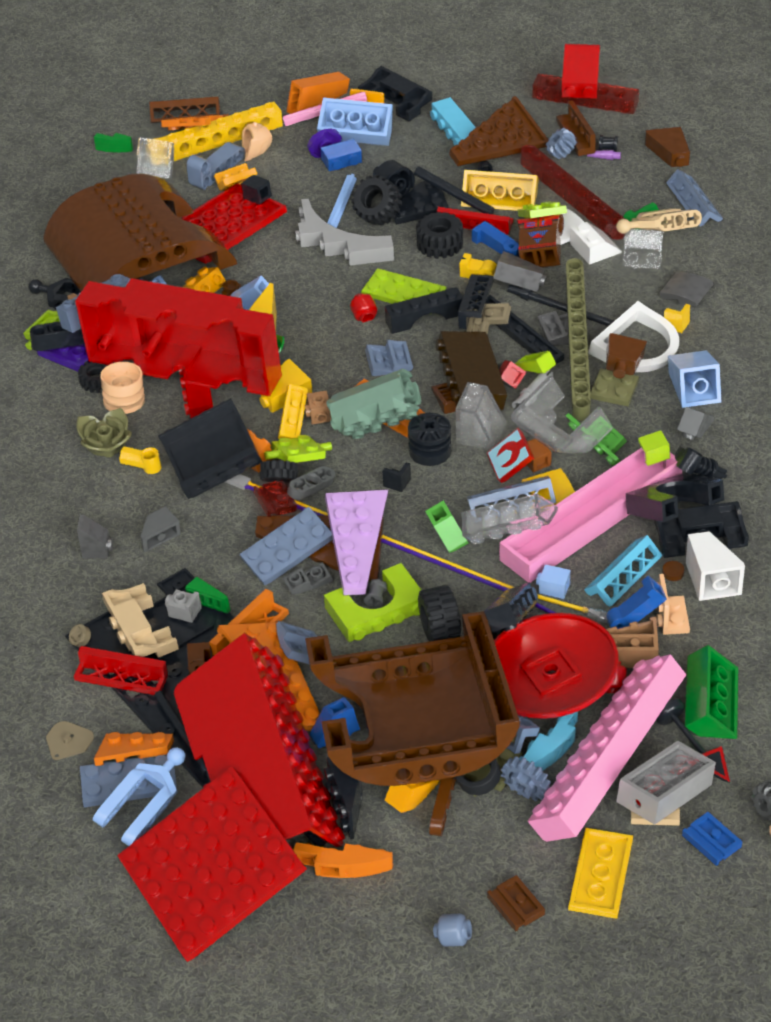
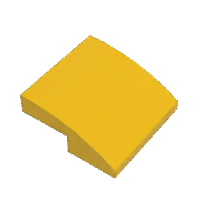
M561 468L522 479V482L549 476L551 479L556 503L536 508L538 513L549 510L575 492ZM548 488L540 489L535 496L541 501L551 499Z

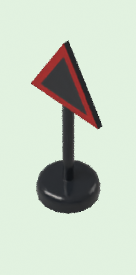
M678 698L669 701L657 717V723L668 725L674 721L699 753L716 762L714 776L730 783L722 746L706 752L678 718L683 713L684 703Z

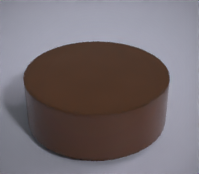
M668 561L663 565L662 574L669 581H678L683 578L685 569L683 564L678 561Z

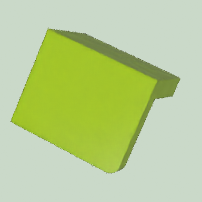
M661 430L638 438V442L645 454L647 466L670 459L669 443Z

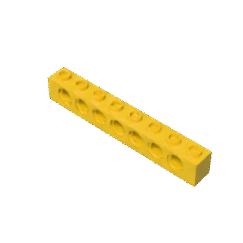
M269 102L230 116L218 118L211 121L210 125L186 128L176 133L145 142L147 159L153 167H157L223 146L227 142L232 143L242 140L243 129L253 122L265 126L269 131L282 127L281 109L275 102Z

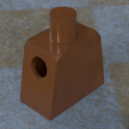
M610 333L606 348V369L613 371V375L616 378H623L625 374L634 375L643 359L647 341Z

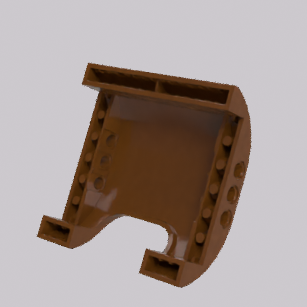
M139 173L114 177L109 181L96 183L94 186L80 190L65 200L53 213L43 238L44 243L81 292L88 281L101 283L109 280L111 276L116 274L136 279L204 255H208L219 270L237 264L235 257L211 231L181 219V217L193 214V209L168 181L151 174Z
M484 611L462 614L463 637L332 656L328 635L305 638L310 668L314 675L328 688L356 702L364 712L369 734L365 741L350 740L345 718L321 721L328 757L342 772L359 781L379 786L417 784L461 776L489 764L510 745L520 727V721Z

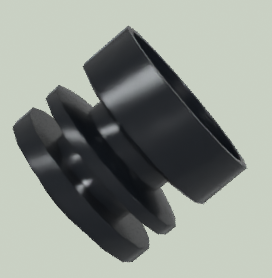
M429 412L419 414L409 422L408 447L410 458L414 462L424 466H435L445 462L450 457L452 451L451 425L445 416Z

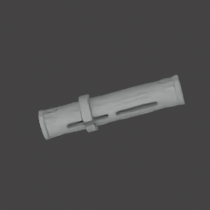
M550 369L546 373H540L527 388L520 392V396L512 403L513 408L519 404V407L516 409L517 412H522L529 403H532L536 399L538 392L552 379V371L548 376L546 375Z

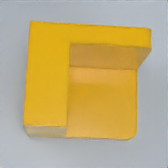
M685 304L681 311L666 308L664 311V318L679 333H683L690 322V304Z

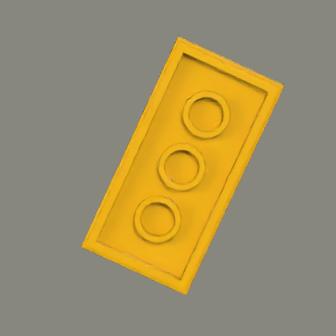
M585 828L568 910L618 918L633 835Z

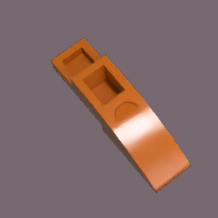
M296 842L294 852L304 865L315 867V875L356 878L383 873L393 868V852H388L384 849H372L358 844L351 845L346 843L343 851Z

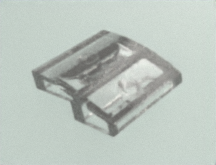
M139 137L136 153L139 156L136 174H151L160 178L172 179L174 143Z

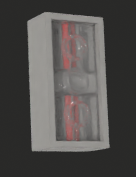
M676 741L620 779L616 802L655 825L712 785L716 762L685 744Z

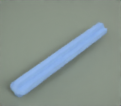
M354 174L346 176L327 223L337 228L357 181Z

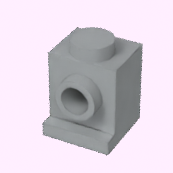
M175 590L173 595L169 594L165 600L169 617L191 623L202 608L199 592L191 594Z

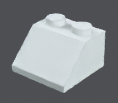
M585 222L571 227L570 244L589 265L622 253L602 230L592 224Z

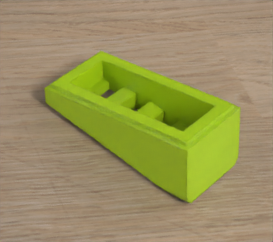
M550 351L525 355L514 364L525 371L546 373L556 365V362Z

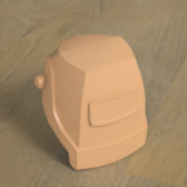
M257 122L248 124L242 131V147L245 149V162L263 154L272 143L270 131Z

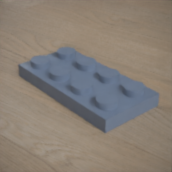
M308 507L240 553V557L265 586L332 541V533L313 510Z
M167 754L142 759H125L124 762L118 763L116 761L103 763L104 765L95 766V764L80 766L83 806L102 805L129 772L139 763L163 766L167 761ZM173 767L169 773L177 790L175 768ZM144 779L127 801L155 797L160 789Z

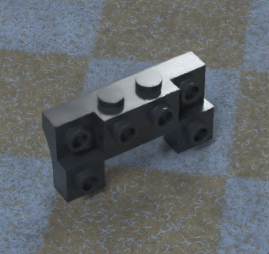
M383 66L377 68L367 81L358 86L359 90L383 92L384 98L397 104L396 115L407 121H411L420 115L421 107L432 101V91Z
M738 501L678 509L679 517L666 522L654 520L659 535V545L664 558L685 555L686 546L684 542L688 541V534L710 531L716 538L723 537L728 549L748 546L749 536Z

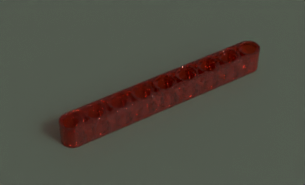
M524 145L521 147L520 162L525 169L533 175H537L541 182L610 238L615 240L625 238L626 234L619 233L616 228L617 222L625 219L623 216L535 146Z

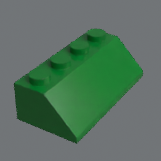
M706 645L687 656L685 727L699 737L737 739L738 667L711 646Z

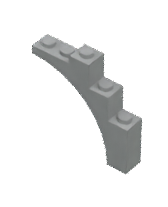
M301 199L302 207H299L301 222L298 223V230L295 231L296 242L300 241L301 247L320 245V250H324L325 256L344 254L345 260H349V265L394 260V247L391 235L366 236L337 229L326 223L315 213L309 199Z

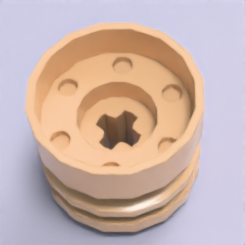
M116 362L102 370L100 376L103 389L102 396L103 404L107 410L112 411L122 408L125 414L137 411L144 405L143 373L139 366L130 362Z

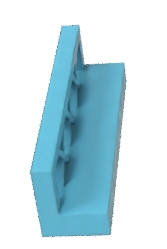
M648 535L636 539L584 590L590 596L598 593L604 603L610 607L663 555ZM647 547L654 555L651 559L645 558V549ZM632 561L639 562L638 572L632 571ZM620 573L626 574V584H619ZM607 586L613 587L612 598L604 590Z

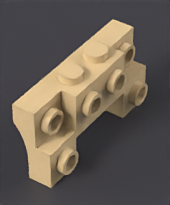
M144 583L129 589H111L102 593L104 603L111 614L109 621L113 630H118L117 636L120 643H125L128 650L134 656L145 657L156 653L157 657H161L179 650L177 640L171 636L169 626L152 632L151 626L142 612L153 607L152 597L147 594Z

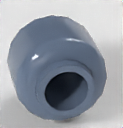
M442 914L438 919V923L434 924V937L438 938L440 944L445 947L464 946L472 936L471 921L466 919L463 914Z

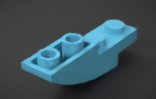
M578 711L558 717L556 726L550 728L547 736L539 733L535 741L531 740L524 758L529 763L533 761L534 766L541 767L542 771L560 759L575 742L576 727L574 726L578 722Z

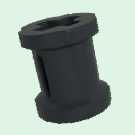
M600 135L599 150L607 149L617 152L618 136L603 137V135Z

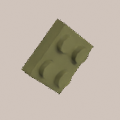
M601 368L590 392V397L594 400L629 407L639 382V376L625 374L623 378H616L613 375V371Z

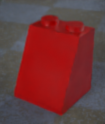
M565 44L562 97L597 98L600 45Z

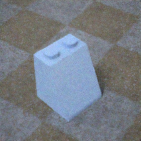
M707 350L668 356L669 375L682 408L721 402L719 363Z

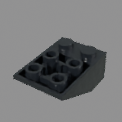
M327 757V768H324L327 780L325 786L330 796H333L335 799L332 803L336 814H341L340 824L344 833L348 832L350 839H354L363 798L362 781L342 772Z

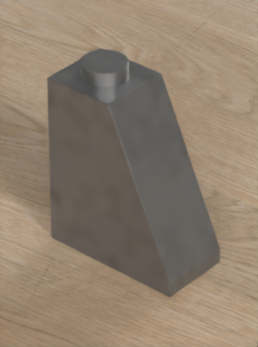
M503 251L497 263L494 279L537 292L539 286L543 287L546 276L543 275L544 268Z

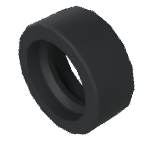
M496 758L489 763L490 773L481 781L470 782L465 779L464 775L456 776L455 778L461 789L470 795H483L493 790L499 783L501 776L500 766Z

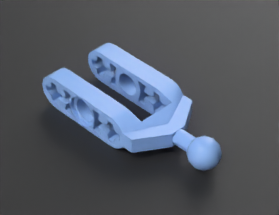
M178 747L170 749L167 753V761L163 766L139 763L100 806L93 817V821L101 827H105L143 780H148L158 787L160 791L130 825L121 839L127 846L134 843L145 834L176 795L177 790L169 772L174 766L184 762V751Z

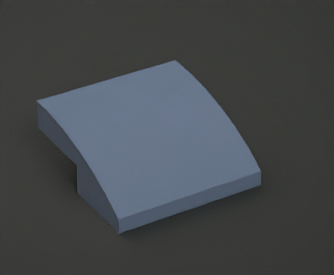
M387 340L386 346L366 345L365 353L371 376L387 375L400 369L407 371L413 369L406 341Z
M278 621L276 624L277 635L286 657L310 664L305 638L317 637L315 632Z

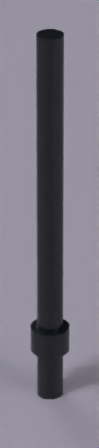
M513 285L508 287L507 291L509 293L518 295L521 299L527 301L530 299L567 312V304L533 293L532 290L527 288L521 289ZM586 311V319L606 326L614 322L612 319Z
M156 692L154 697L192 753L184 724L163 692ZM202 757L196 761L200 766V772L202 773L204 778H208V780L210 781L207 768Z

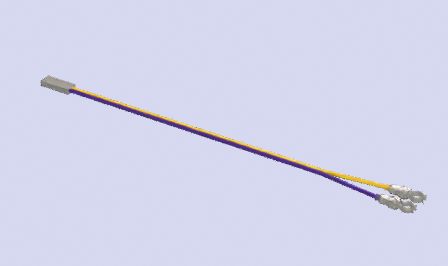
M241 474L225 481V483L240 489L252 490L302 511L310 507L317 516L328 515L327 512L251 482V478ZM382 535V543L499 590L505 591L514 588ZM537 594L540 600L582 611L587 617L594 619L598 623H608L606 619L607 612L604 610H597L592 607L587 608L585 606L581 607ZM539 603L535 605V607L547 613H556Z

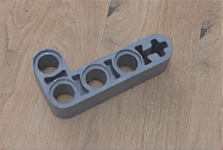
M227 142L207 159L191 155L187 161L189 183L206 190V187L216 182L214 178L216 173L234 167L245 157V149Z

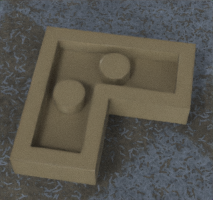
M509 303L486 304L482 318H469L467 332H486L488 334L490 324H508L511 306Z

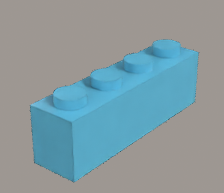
M451 97L432 103V110L430 111L432 120H436L440 130L445 131L446 137L453 141L454 146L458 145L462 139L467 138L469 133L476 128Z

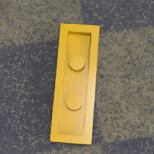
M288 384L278 439H292L300 436L308 388Z

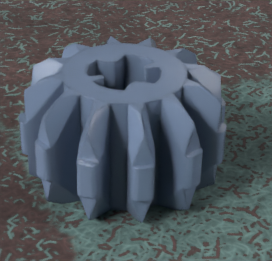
M558 129L548 138L549 141L546 143V146L551 156L557 159L565 158L567 154H570L575 149L576 137L568 129Z

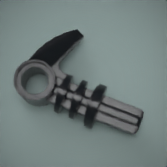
M679 446L675 453L676 466L690 475L696 473L717 479H725L727 477V470L718 466L716 460L704 457L690 447L684 449Z

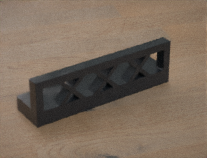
M471 274L458 311L459 329H467L470 317L482 318L494 282V276Z

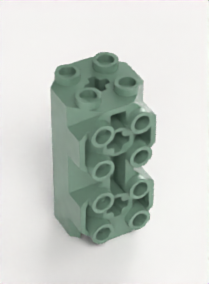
M400 369L332 395L331 399L327 400V407L332 418L330 420L332 428L339 430L343 435L352 436L353 439L363 438L364 434L381 431L383 423H387L388 426H396L402 420H411L416 417L419 410L417 405L421 404L422 400L416 381L411 382L410 380L413 377L411 372Z

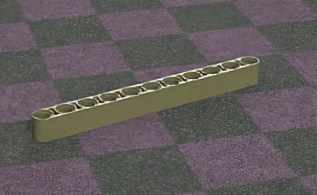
M572 258L566 262L572 416L578 421H585L590 417L591 397L584 267L580 259Z

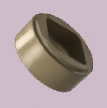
M82 624L75 625L69 633V642L79 648L85 646L91 637L90 629Z

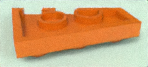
M112 732L106 734L94 757L95 766L104 765L103 761L116 759V763L124 762L125 758L135 755L140 759L166 755L174 743L173 734H164L162 732L154 734H142L140 732L120 734Z

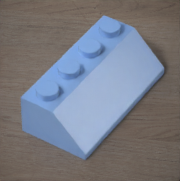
M323 98L317 131L332 128L340 133L342 136L341 141L355 139L356 143L389 146L392 132L393 105Z

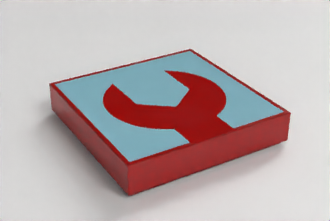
M519 428L487 452L496 476L501 483L506 482L534 460L524 434Z

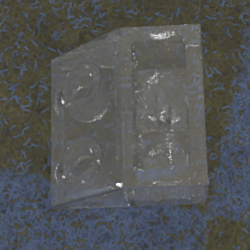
M630 229L625 234L623 267L661 269L663 231Z

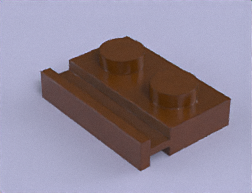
M517 875L496 886L495 890L487 891V898L515 932L519 930V927L526 926L545 915V908Z

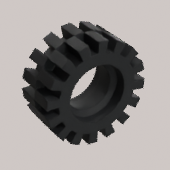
M87 361L84 365H81L78 370L81 387L85 391L90 390L91 393L94 390L100 393L102 389L100 376H91L101 374L102 370L108 365L94 362L88 363Z
M282 460L261 462L260 480L289 483L298 478V463Z

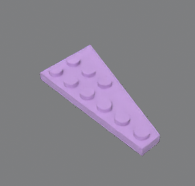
M388 490L325 494L343 595L366 593Z

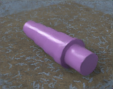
M596 150L595 153L588 154L587 157L606 160L621 159V152Z

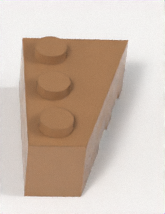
M656 616L651 617L647 622L639 624L632 622L628 627L606 629L616 643L621 665L626 668H633L640 660H649L658 656Z

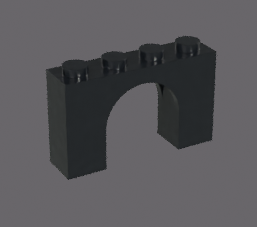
M683 473L626 493L627 514L660 522H666L679 517V501L695 502L708 506L724 501L723 480L697 474L690 475L688 473Z

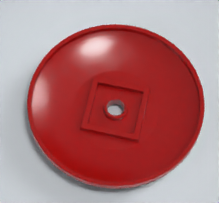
M549 613L533 616L518 623L516 628L503 631L494 640L519 716L538 719L556 718L580 711L604 695L617 675L619 655L614 639L600 624L580 615ZM550 670L556 671L553 674H547Z

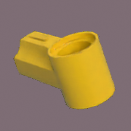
M123 447L119 457L121 464L143 468L145 473L148 474L158 473L162 468L156 448L149 447L139 450Z

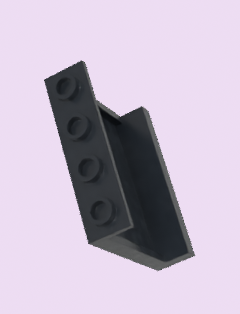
M231 398L158 435L180 481L181 489L188 499L196 497L262 462Z

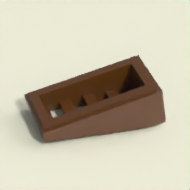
M447 383L431 386L444 414L460 411L456 409L455 401L451 400V389L447 387Z

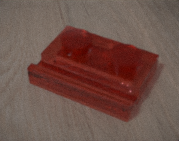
M283 480L263 484V487L259 488L254 486V494L267 517H271V514L275 513L276 515H282L297 511V504L287 494L288 489Z

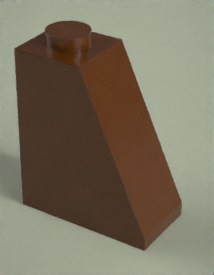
M681 127L646 130L645 145L670 167L689 165L690 151Z

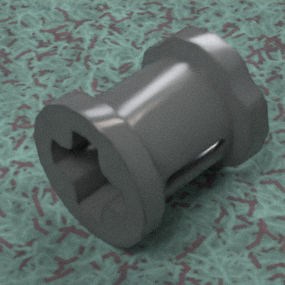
M373 579L368 583L369 591L365 595L364 602L367 606L380 608L384 603L383 594L387 591V584L380 579Z

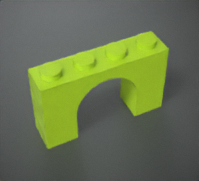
M402 563L382 571L383 582L387 584V590L393 597V600L382 608L366 609L360 607L352 600L350 595H343L342 588L324 595L325 609L348 642L361 640L370 633L380 632L389 625L399 624L404 619L413 615H420L418 596L421 589Z

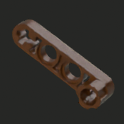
M455 777L441 779L430 821V835L441 837L443 835L447 819L446 809L450 807L452 799L451 790H454L456 783Z

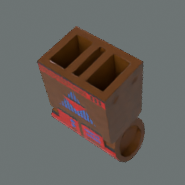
M557 214L517 219L520 258L539 267L560 265V236H562L564 230L563 215Z

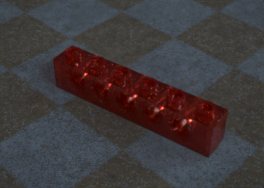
M538 73L533 83L532 98L568 104V101L573 100L578 106L634 114L639 103V89L598 83L597 98L562 97V77Z

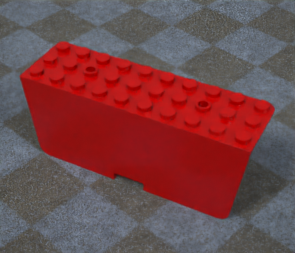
M244 632L175 687L174 696L194 759L198 760L203 757L211 782L232 766L285 839L310 830L335 847L343 846L345 836L337 825L336 820L338 817L330 805V794L323 785V774L316 765V754L310 748V737L303 728V717L296 708L297 700L288 686L290 685V680L282 668L284 663L278 654L274 655L267 646H262L255 637L252 638Z

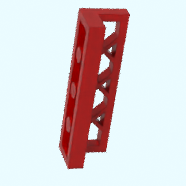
M438 207L437 212H447L458 217L465 229L472 230L486 221L504 234L509 235L514 222V218L444 207Z
M81 646L78 651L80 664L74 674L75 681L151 695L162 691L168 677L166 661ZM85 668L94 669L95 671L90 675L82 674ZM109 672L116 674V676L111 679L103 677V675ZM130 676L138 679L132 683L124 681V679ZM151 680L158 681L156 687L147 686L145 683Z

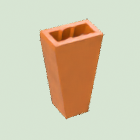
M340 72L292 80L286 112L292 114L321 105L323 98H339L347 93L350 78Z

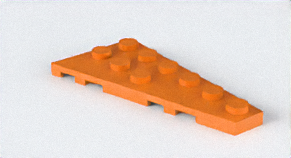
M277 622L219 625L217 632L221 637L225 636L230 643L245 632L250 637H255L262 646H267L274 655L278 654L284 663L283 671L290 680V685L288 686L297 700L296 708L303 717V728L306 731H311L320 712L298 662L287 658L281 648L277 635Z

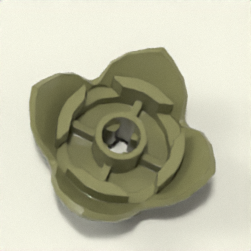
M122 408L109 411L102 420H98L94 416H79L77 418V431L82 439L80 443L94 455L114 456L122 450L132 435V432L127 430L128 418Z

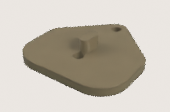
M66 721L55 724L46 736L52 759L60 760L84 753L94 740L92 731Z

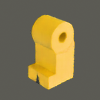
M464 253L460 261V277L470 278L471 274L494 276L497 264L492 260L472 259V254Z

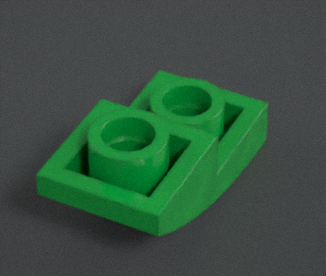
M96 133L94 136L96 150L117 153L132 152L133 150L131 136L115 133L113 137Z

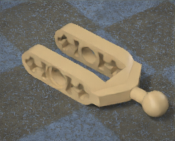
M669 208L639 213L630 222L627 219H621L617 222L616 228L621 234H626L630 229L634 228L671 231L696 227L701 223L702 216L698 210ZM693 216H694V219H692V220H687V217H693Z

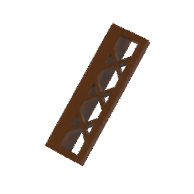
M218 96L149 102L151 123H159L161 120L172 118L220 115ZM216 107V114H208L205 109ZM189 109L200 110L199 113L194 116L190 115L187 112ZM174 110L183 111L179 117H174L170 114ZM154 112H165L162 118L154 119Z
M568 101V114L556 116V121L561 129H568L576 137L577 143L574 146V150L578 156L595 153V133L574 101Z

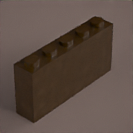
M441 331L439 339L436 340V351H439L440 363H443L444 376H447V387L451 389V400L455 401L456 409L504 410L507 392L487 333Z

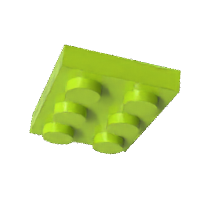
M551 201L541 202V205L527 204L523 205V209H518V216L525 218L567 213L566 205H560V202Z

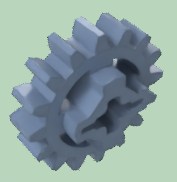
M517 756L514 759L510 757L501 769L503 772L501 777L506 779L504 783L509 785L510 790H516L518 795H523L527 799L531 797L534 801H537L538 798L543 800L545 792L550 788L551 781L546 779L548 774L543 773L541 767H535L533 761L529 763L524 757L522 760Z

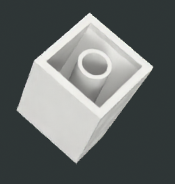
M710 531L688 534L686 565L698 600L742 595L744 563Z

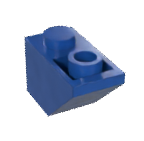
M345 697L323 707L309 734L318 748L326 746L321 721L345 718L349 736L360 730L354 708Z

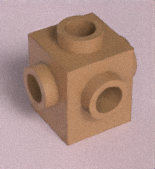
M327 391L307 394L308 405H305L306 417H310L312 424L330 422L332 419L330 410L327 407V400L329 399Z

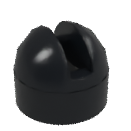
M488 161L479 162L478 171H493V167Z

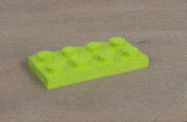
M377 268L361 293L369 294L373 299L393 304L446 290V286Z

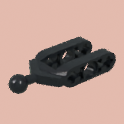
M64 278L50 286L43 285L38 279H33L28 285L30 292L33 294L47 293L48 305L55 310L63 301L68 300V295H65V292L77 295L81 292L71 278Z

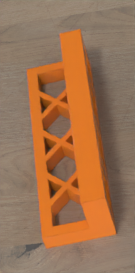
M265 589L228 625L282 621L289 614L287 608L276 604L273 592ZM271 611L279 613L276 616L267 617ZM219 633L209 642L212 657L230 643L225 636L221 637Z

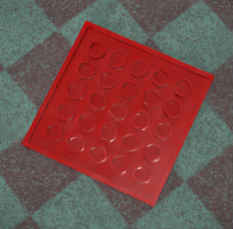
M232 766L117 855L187 962L198 956L307 870Z

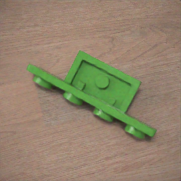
M569 413L565 415L570 421L567 423L574 432L579 430L581 438L586 443L592 442L594 444L592 447L598 454L602 455L604 453L607 456L605 459L610 465L615 466L621 462L615 453L627 440L600 415L586 428Z

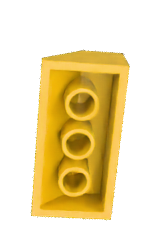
M464 170L463 191L495 209L518 211V209H523V205L536 203L539 178L537 175ZM461 201V207H471Z

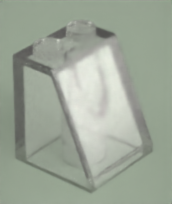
M467 382L455 409L456 443L491 450L500 442L507 422L488 386Z

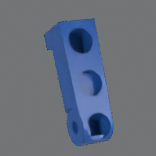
M484 221L472 229V241L474 243L482 242L500 254L505 251L519 257V244L488 222Z
M650 576L643 579L642 588L619 607L612 608L607 612L606 617L610 628L617 627V629L628 627L632 622H639L665 602L667 598L662 586Z

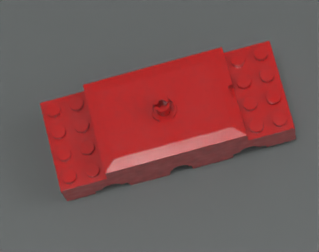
M131 278L126 287L88 281L75 300L89 362L110 365L114 362L130 359L141 368L143 375L167 380L172 373L174 374L178 370H185L186 375H188L185 382L209 386L214 389H218L222 383L228 384L231 381L239 380L243 383L242 386L247 388V392L271 396L282 377L273 314L243 309L241 298Z

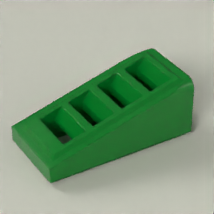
M199 577L194 578L186 585V592L191 594L199 592L201 605L227 614L231 611L228 596Z

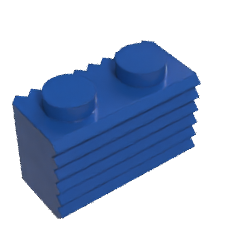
M355 139L321 147V160L328 171L339 170L362 163V151Z

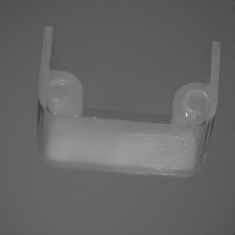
M549 375L513 411L511 415L512 421L518 428L555 453H587L591 451L613 429V426L599 406L570 435L555 426L554 423L557 420V415L552 409L565 396L554 378Z

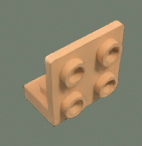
M659 574V582L657 583L662 586L667 600L654 609L659 612L656 617L657 627H662L663 635L690 633L684 596L668 597L664 574Z

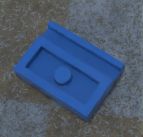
M706 812L691 823L689 828H685L682 831V836L716 866L722 859L725 860L742 847V841L709 812Z

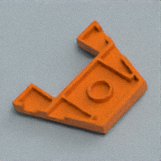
M228 114L161 120L162 127H168V130L186 129L210 125L211 121L226 117Z

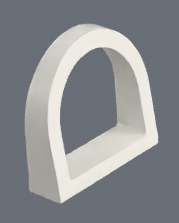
M637 301L591 341L588 354L606 362L609 334L619 335L634 321H638L662 334L668 343V349L662 355L652 359L641 360L636 372H649L666 366L668 364V356L676 355L679 346V336L675 327L666 318Z

